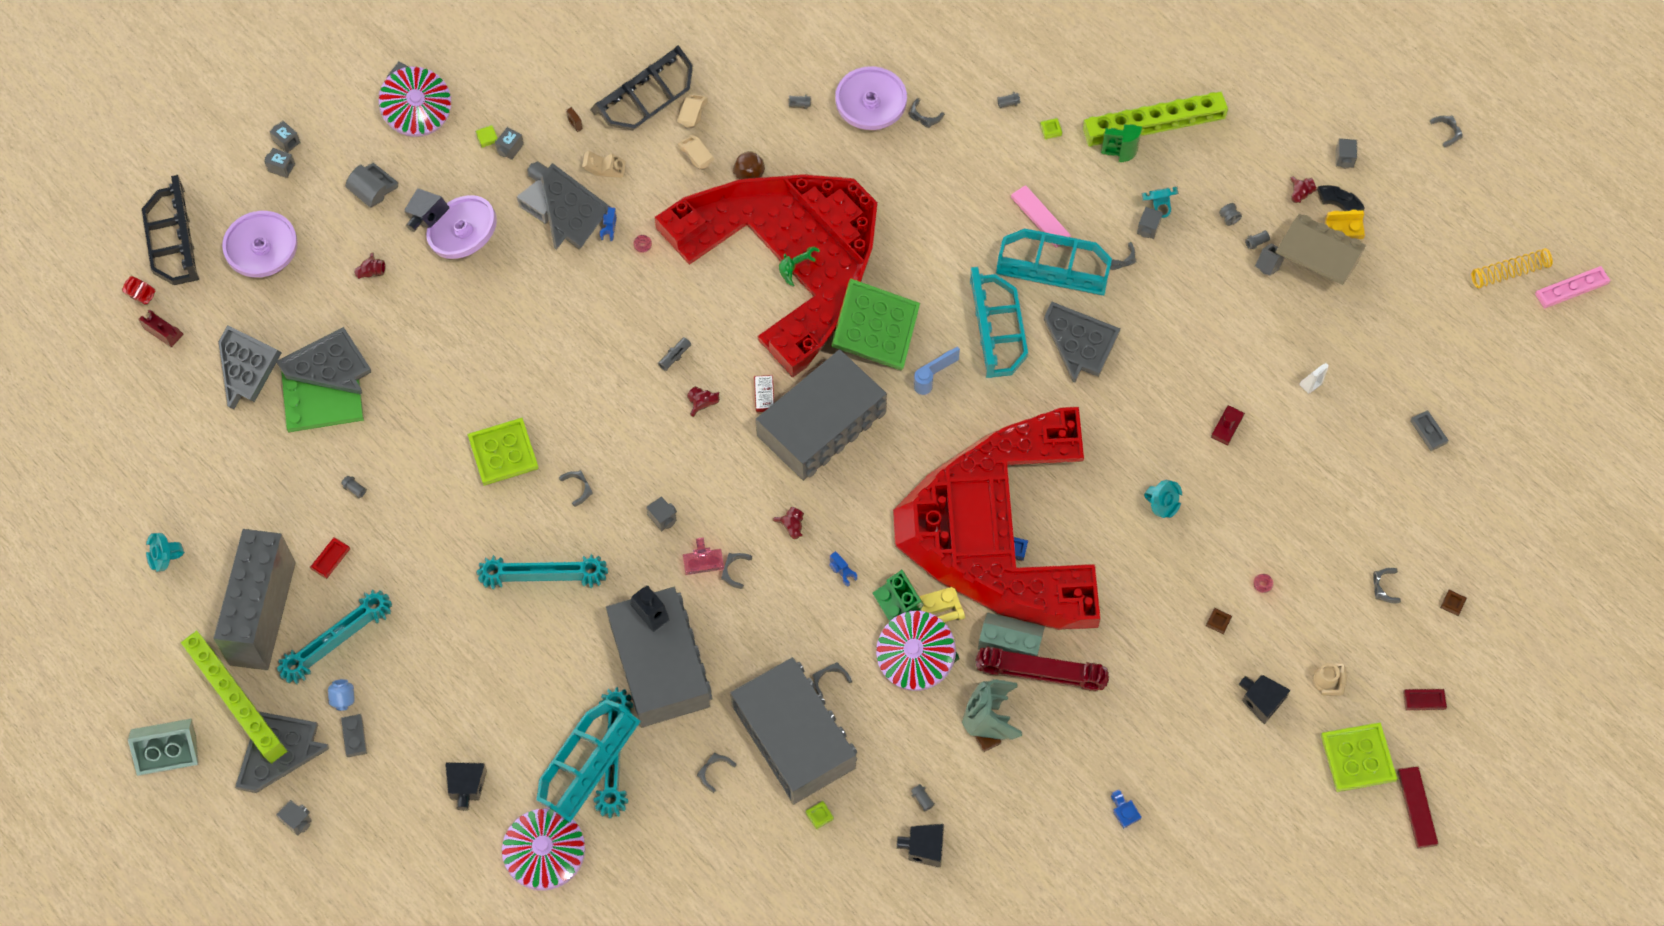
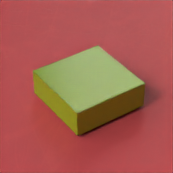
M1058 118L1040 121L1045 139L1062 136L1063 132Z
M493 125L475 130L482 148L495 144L498 139Z
M824 801L806 810V814L816 830L834 820Z

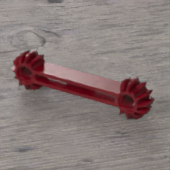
M989 646L980 648L975 660L977 670L983 671V674H990V676H999V674L1079 686L1083 690H1094L1096 692L1104 690L1109 682L1108 668L1103 667L1102 664H1095V662L1077 663L1003 651L1002 648H991Z

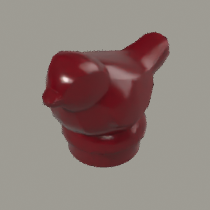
M1294 176L1290 177L1291 182L1294 184L1291 196L1293 203H1301L1308 195L1316 191V185L1312 178L1298 180Z
M370 253V257L355 268L354 273L358 279L370 278L374 275H384L386 264L384 260L375 259L374 253Z
M697 386L693 387L687 395L689 401L693 403L690 415L694 417L698 411L710 405L718 404L720 392L712 393L708 390L703 391L702 388Z
M790 507L785 516L773 518L774 522L781 523L786 528L792 539L796 540L803 536L801 534V521L803 520L804 513L798 508Z

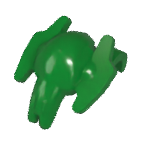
M814 246L809 247L805 253L793 259L784 254V259L779 264V272L787 284L795 286L792 282V272L795 269V264L807 259L815 261L816 259L811 257V252H820L818 248Z

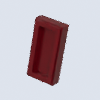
M1404 689L1403 691L1405 711L1446 710L1447 708L1445 689Z

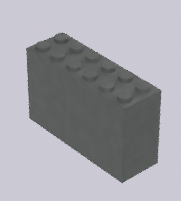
M839 349L756 418L757 437L804 481L807 477H812L820 466H825L833 455L841 453L845 445L849 442H854L863 430H868L877 418L881 419L886 414L887 393Z
M242 529L213 638L230 666L269 670L296 564L282 533Z
M675 586L654 592L665 605L670 620L655 632L649 628L630 605L631 599L606 606L609 623L636 713L641 721V728L710 708V700L713 699L710 683L705 675L704 664L701 663L700 652L695 644L694 633L689 625V617L683 606L684 602L681 592L677 593Z
M792 657L730 692L732 708L794 805L856 769L857 750L852 743L849 744L846 740L847 735L841 726L838 727L835 723L836 718L831 710L828 711L824 706L826 703L822 695H817L815 692V685L811 678H806L804 675L805 670L802 664L796 662Z

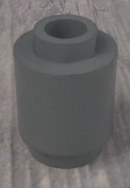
M539 161L531 163L528 167V176L535 181L541 180L548 167Z

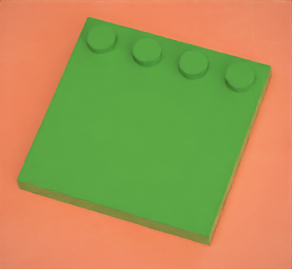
M850 279L831 347L902 371L920 303Z
M282 373L288 433L364 421L361 394L286 379Z

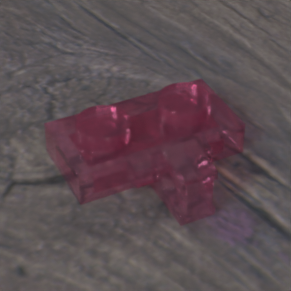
M704 537L696 539L697 549L693 550V553L682 554L685 575L724 569L721 549L710 550V547L705 548Z

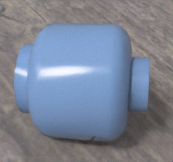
M345 679L333 681L328 687L329 705L336 707V710H347L348 706L355 702L353 684Z

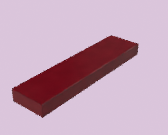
M1419 766L1398 769L1397 772L1417 849L1438 846L1439 843Z

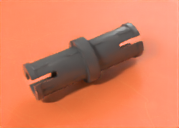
M683 337L658 362L659 367L667 371L692 346L691 342Z

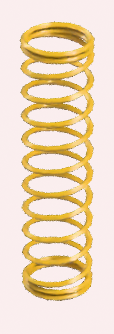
M1543 248L1542 250H1537L1536 253L1530 252L1529 255L1524 254L1522 257L1510 258L1509 261L1503 260L1502 263L1490 264L1489 267L1483 266L1482 269H1473L1471 273L1472 281L1477 288H1482L1483 284L1487 286L1488 279L1491 284H1494L1495 278L1490 266H1494V274L1498 282L1502 280L1501 273L1505 280H1508V272L1514 278L1515 271L1510 260H1515L1514 267L1518 276L1522 275V270L1525 274H1528V266L1532 272H1535V265L1537 269L1541 270L1542 263L1545 268H1549L1553 264L1552 255L1547 248ZM1544 250H1545V251L1547 252V254H1548L1549 262H1548L1547 256H1546L1545 253H1544ZM1537 252H1540L1541 260L1537 255ZM1531 254H1535V256H1534L1535 264H1534L1533 259L1530 257ZM1524 256H1528V265L1523 258ZM1536 256L1540 262V268L1537 265ZM1517 258H1521V266L1518 263ZM1529 258L1533 263L1534 270L1531 269ZM1523 261H1524V263H1525V265H1526L1527 272H1525V270H1524ZM1504 262H1508V272L1503 265ZM1516 263H1517L1518 266H1519L1520 275H1519V273H1518V271H1517ZM1497 264H1501V273L1496 267ZM1509 264L1513 270V276L1510 273ZM1484 268H1487V269H1488V270H1487L1488 279H1487L1486 274H1485L1484 271H1483ZM1503 268L1506 271L1507 278L1503 274ZM1496 269L1499 273L1500 281L1497 278ZM1489 271L1491 272V275L1493 277V283L1490 279ZM1476 272L1480 279V286L1476 282ZM1482 273L1485 276L1486 284L1484 283Z

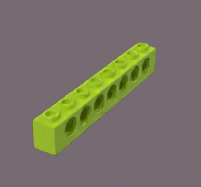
M1222 91L1211 92L1206 95L1176 99L1172 102H1161L1152 106H1142L1137 109L1107 113L1098 117L1092 116L1084 119L1083 132L1088 147L1103 144L1104 128L1123 130L1124 124H1134L1142 126L1141 136L1226 119L1228 107Z
M196 630L180 642L263 756L272 764L288 752L203 636Z

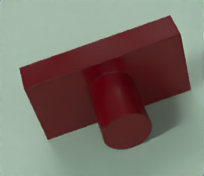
M1227 405L1211 438L1228 446L1245 413Z

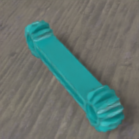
M592 554L588 559L583 556V562L504 563L503 558L500 557L496 560V557L493 555L491 560L485 557V563H479L480 569L476 573L479 576V582L483 583L485 588L491 585L493 590L496 585L502 588V582L582 581L583 586L589 583L590 588H592L595 583L600 586V580L606 581L605 575L608 574V568H606V561H601L600 556L594 559ZM590 569L596 570L594 573H587ZM494 570L498 571V572H497L496 574H494V575H490V574H489L491 571H494Z
M373 589L369 595L364 592L365 598L359 599L361 605L298 653H295L292 649L290 655L284 653L285 659H279L280 666L277 667L281 679H286L289 684L293 680L295 684L299 683V679L306 681L305 675H311L309 668L373 619H375L376 623H379L380 618L386 620L385 614H391L390 607H392L388 594L383 595L381 590L375 593ZM374 604H379L377 608H371ZM293 665H299L296 669L291 670V667Z
M616 687L615 692L608 689V695L602 694L601 698L603 701L608 699L613 702H620L631 713L630 708L634 707L633 702H631L632 696L630 694L626 695L627 691L625 689L619 692V688ZM611 709L605 713L609 714L608 730L612 726L614 718H617L621 713L620 711ZM621 751L612 762L615 765L614 786L610 788V765L605 772L604 790H596L598 797L593 798L596 804L595 810L600 811L602 817L608 813L610 819L614 813L619 817V810L626 811L625 805L629 802L628 798H625L627 792L619 791ZM608 798L616 799L613 804L606 803Z

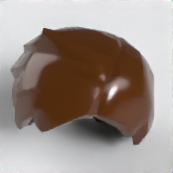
M752 151L740 154L733 167V174L736 175L737 179L761 178L765 171L763 159Z

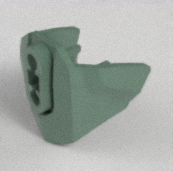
M993 679L989 682L983 681L976 687L967 703L962 720L964 728L970 735L1001 740H1013L1022 736L1021 730L1008 724L1010 716L997 715L991 710H999L1001 703L1008 699L1006 695L1018 687L1017 683Z

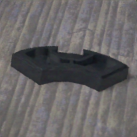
M1322 185L1317 188L1323 205L1332 204L1338 206L1343 211H1364L1365 209L1360 199L1352 192L1349 193L1333 185Z

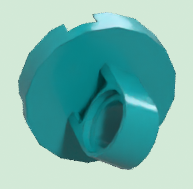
M1178 186L1173 187V191L1170 188L1149 191L1150 195H1147L1146 192L1141 194L1143 200L1153 199L1154 210L1158 211V207L1162 204L1167 205L1168 212L1162 215V218H1166L1171 213L1169 196L1179 194Z
M1166 479L1161 481L1156 487L1150 486L1144 493L1146 500L1151 503L1153 513L1158 517L1171 518L1178 512L1181 506L1179 496H1182V489L1177 482Z
M151 533L147 539L146 545H150V552H146L147 561L150 568L156 570V572L165 571L170 560L180 558L185 553L180 542H168L163 533Z

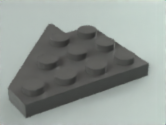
M552 163L541 177V183L554 248L557 250L564 239H566L578 249H581L604 218V214L608 212V207L611 206Z
M1051 302L1044 316V321L1072 381L1076 383L1081 370L1099 377L1121 328Z
M227 325L218 342L227 406L234 410L242 396L253 402L256 401L282 352Z
M344 327L277 361V365L286 379L356 394H362V389L356 380L371 373V368Z
M259 711L288 752L271 764L250 738L235 788L237 790L257 793L329 750L328 744L314 742L318 728L317 722Z

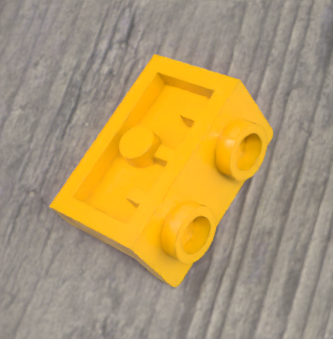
M1335 210L1327 213L1325 224L1329 228L1341 231L1350 238L1364 239L1365 237L1363 225L1364 211Z

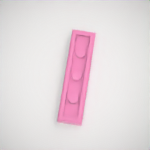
M1026 185L1011 194L1014 202L1041 232L1071 237L1068 231ZM1052 243L1056 248L1060 246L1059 244Z
M1600 266L1537 290L1535 295L1545 309L1605 286L1611 280Z

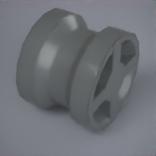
M1229 203L1219 211L1220 216L1224 217V222L1227 226L1237 223L1242 218V214L1236 210L1237 206L1235 203Z

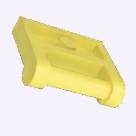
M950 587L919 596L924 603L920 611L936 614L955 609L954 612L937 617L944 623L955 619H965L964 611L954 588Z

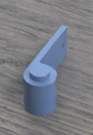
M958 346L915 372L914 389L918 394H929L933 388V375L959 360L960 349Z

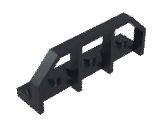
M677 45L669 53L653 64H650L629 81L623 83L622 86L608 96L596 102L590 110L594 115L599 112L608 126L634 130L690 90L693 64L680 46ZM677 56H679L687 67L685 89L674 96L659 76V73L664 70L663 66L667 63L669 66L678 60ZM652 75L669 100L649 114L634 91L637 89L636 85L639 83L645 84L651 79L649 76ZM627 93L644 118L636 124L613 121L606 113L609 109L608 105L612 102L617 104L623 99L622 95Z
M179 175L171 176L172 183L169 184V187L157 190L142 207V215L152 273L172 285H179L200 279L196 269L194 245L189 227L190 219L187 214L184 197L185 189ZM174 195L172 205L174 210L176 209L177 211L174 217L149 222L148 213L162 197ZM179 225L177 235L182 244L153 250L151 230ZM181 252V255H184L182 260L184 271L187 270L189 274L172 277L156 268L155 258Z

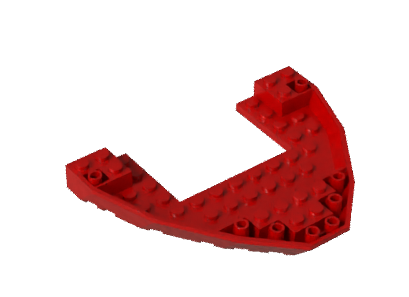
M800 174L740 179L683 197L655 216V225L660 234L689 265L745 226H748L780 261L784 259V254L793 259L805 253L812 246L820 250V252H811V257L815 258V261L807 259L800 263L798 262V264H795V269L792 272L813 297L758 335L760 343L792 377H795L809 366L836 329L850 279L862 281L873 250L878 202L854 178Z
M1060 407L1003 427L984 436L929 473L893 510L895 547L938 582L949 588H954L960 594L997 614L1058 630L1099 628L1101 617L1095 564L1016 568L1007 465L1083 462L1084 451L1079 407Z

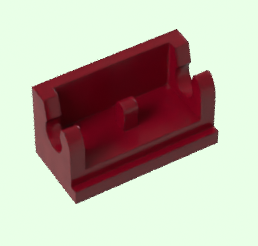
M148 310L149 317L147 319L144 316L139 318L143 329L172 348L184 335L183 332L160 318L152 310Z

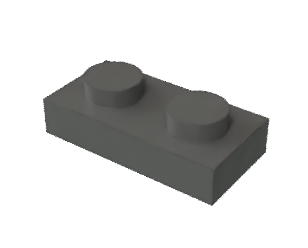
M1428 410L1411 418L1410 422L1430 451L1448 443L1449 440Z
M362 715L342 717L341 722L347 758L368 754Z

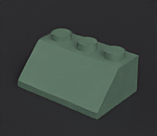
M987 612L978 649L989 646L991 648H1002L1003 651L1038 656L1045 626Z
M192 718L131 729L128 743L137 776L198 765L197 740Z

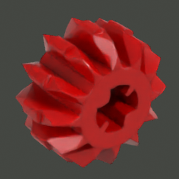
M130 276L122 288L123 293L142 304H148L156 292L151 285L134 276Z

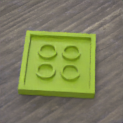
M523 418L467 434L483 486L539 469Z
M1381 722L1323 732L1321 734L1337 792L1397 781Z

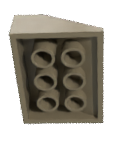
M1299 214L1275 253L1343 285L1358 264L1366 245L1356 238L1346 236L1341 231L1329 228L1324 223L1312 220L1307 215Z

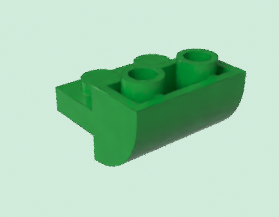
M1124 124L1123 130L1105 128L1101 154L1119 156L1118 162L1132 160L1138 152L1142 126Z
M900 570L886 580L887 583L873 592L889 622L903 613L920 611L924 605L904 570Z

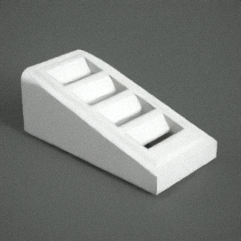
M1327 363L1321 365L1300 382V386L1308 394L1322 385L1329 365Z

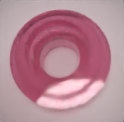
M646 235L637 236L633 243L635 250L642 253L649 251L652 247V241Z
M1259 574L1255 577L1253 585L1258 592L1267 593L1273 588V579L1268 574ZM1260 582H1265L1266 586L1260 585Z

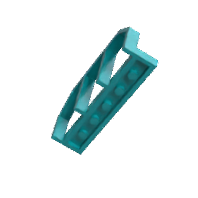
M1024 228L1003 237L998 255L996 274L1104 296L1112 258L1096 242ZM1023 238L1040 241L1035 263L1003 257L1005 246ZM1044 242L1073 247L1068 269L1039 264ZM1077 248L1093 251L1107 265L1105 276L1073 271L1072 267Z
M971 267L970 285H972L975 316H977L980 345L983 350L986 378L1012 376L1028 357L1017 288L996 274H979L978 267ZM994 282L1013 294L1015 305L985 306L986 290H982V285ZM1016 312L1020 334L990 337L992 324L987 320L989 315ZM1021 341L1023 353L1011 368L994 370L995 366H998L997 355H993L995 344Z
M608 699L587 711L540 777L536 800L571 823L641 721L622 705ZM615 709L621 712L601 741L585 733L593 720L609 710ZM580 739L598 745L580 771L564 764ZM562 769L576 775V777L555 806L547 801L549 783L558 770Z

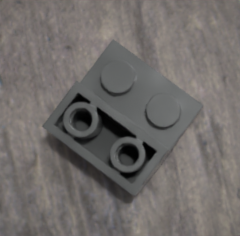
M373 162L366 167L361 164L357 166L349 175L345 187L371 208L384 201V196L397 189L399 183Z

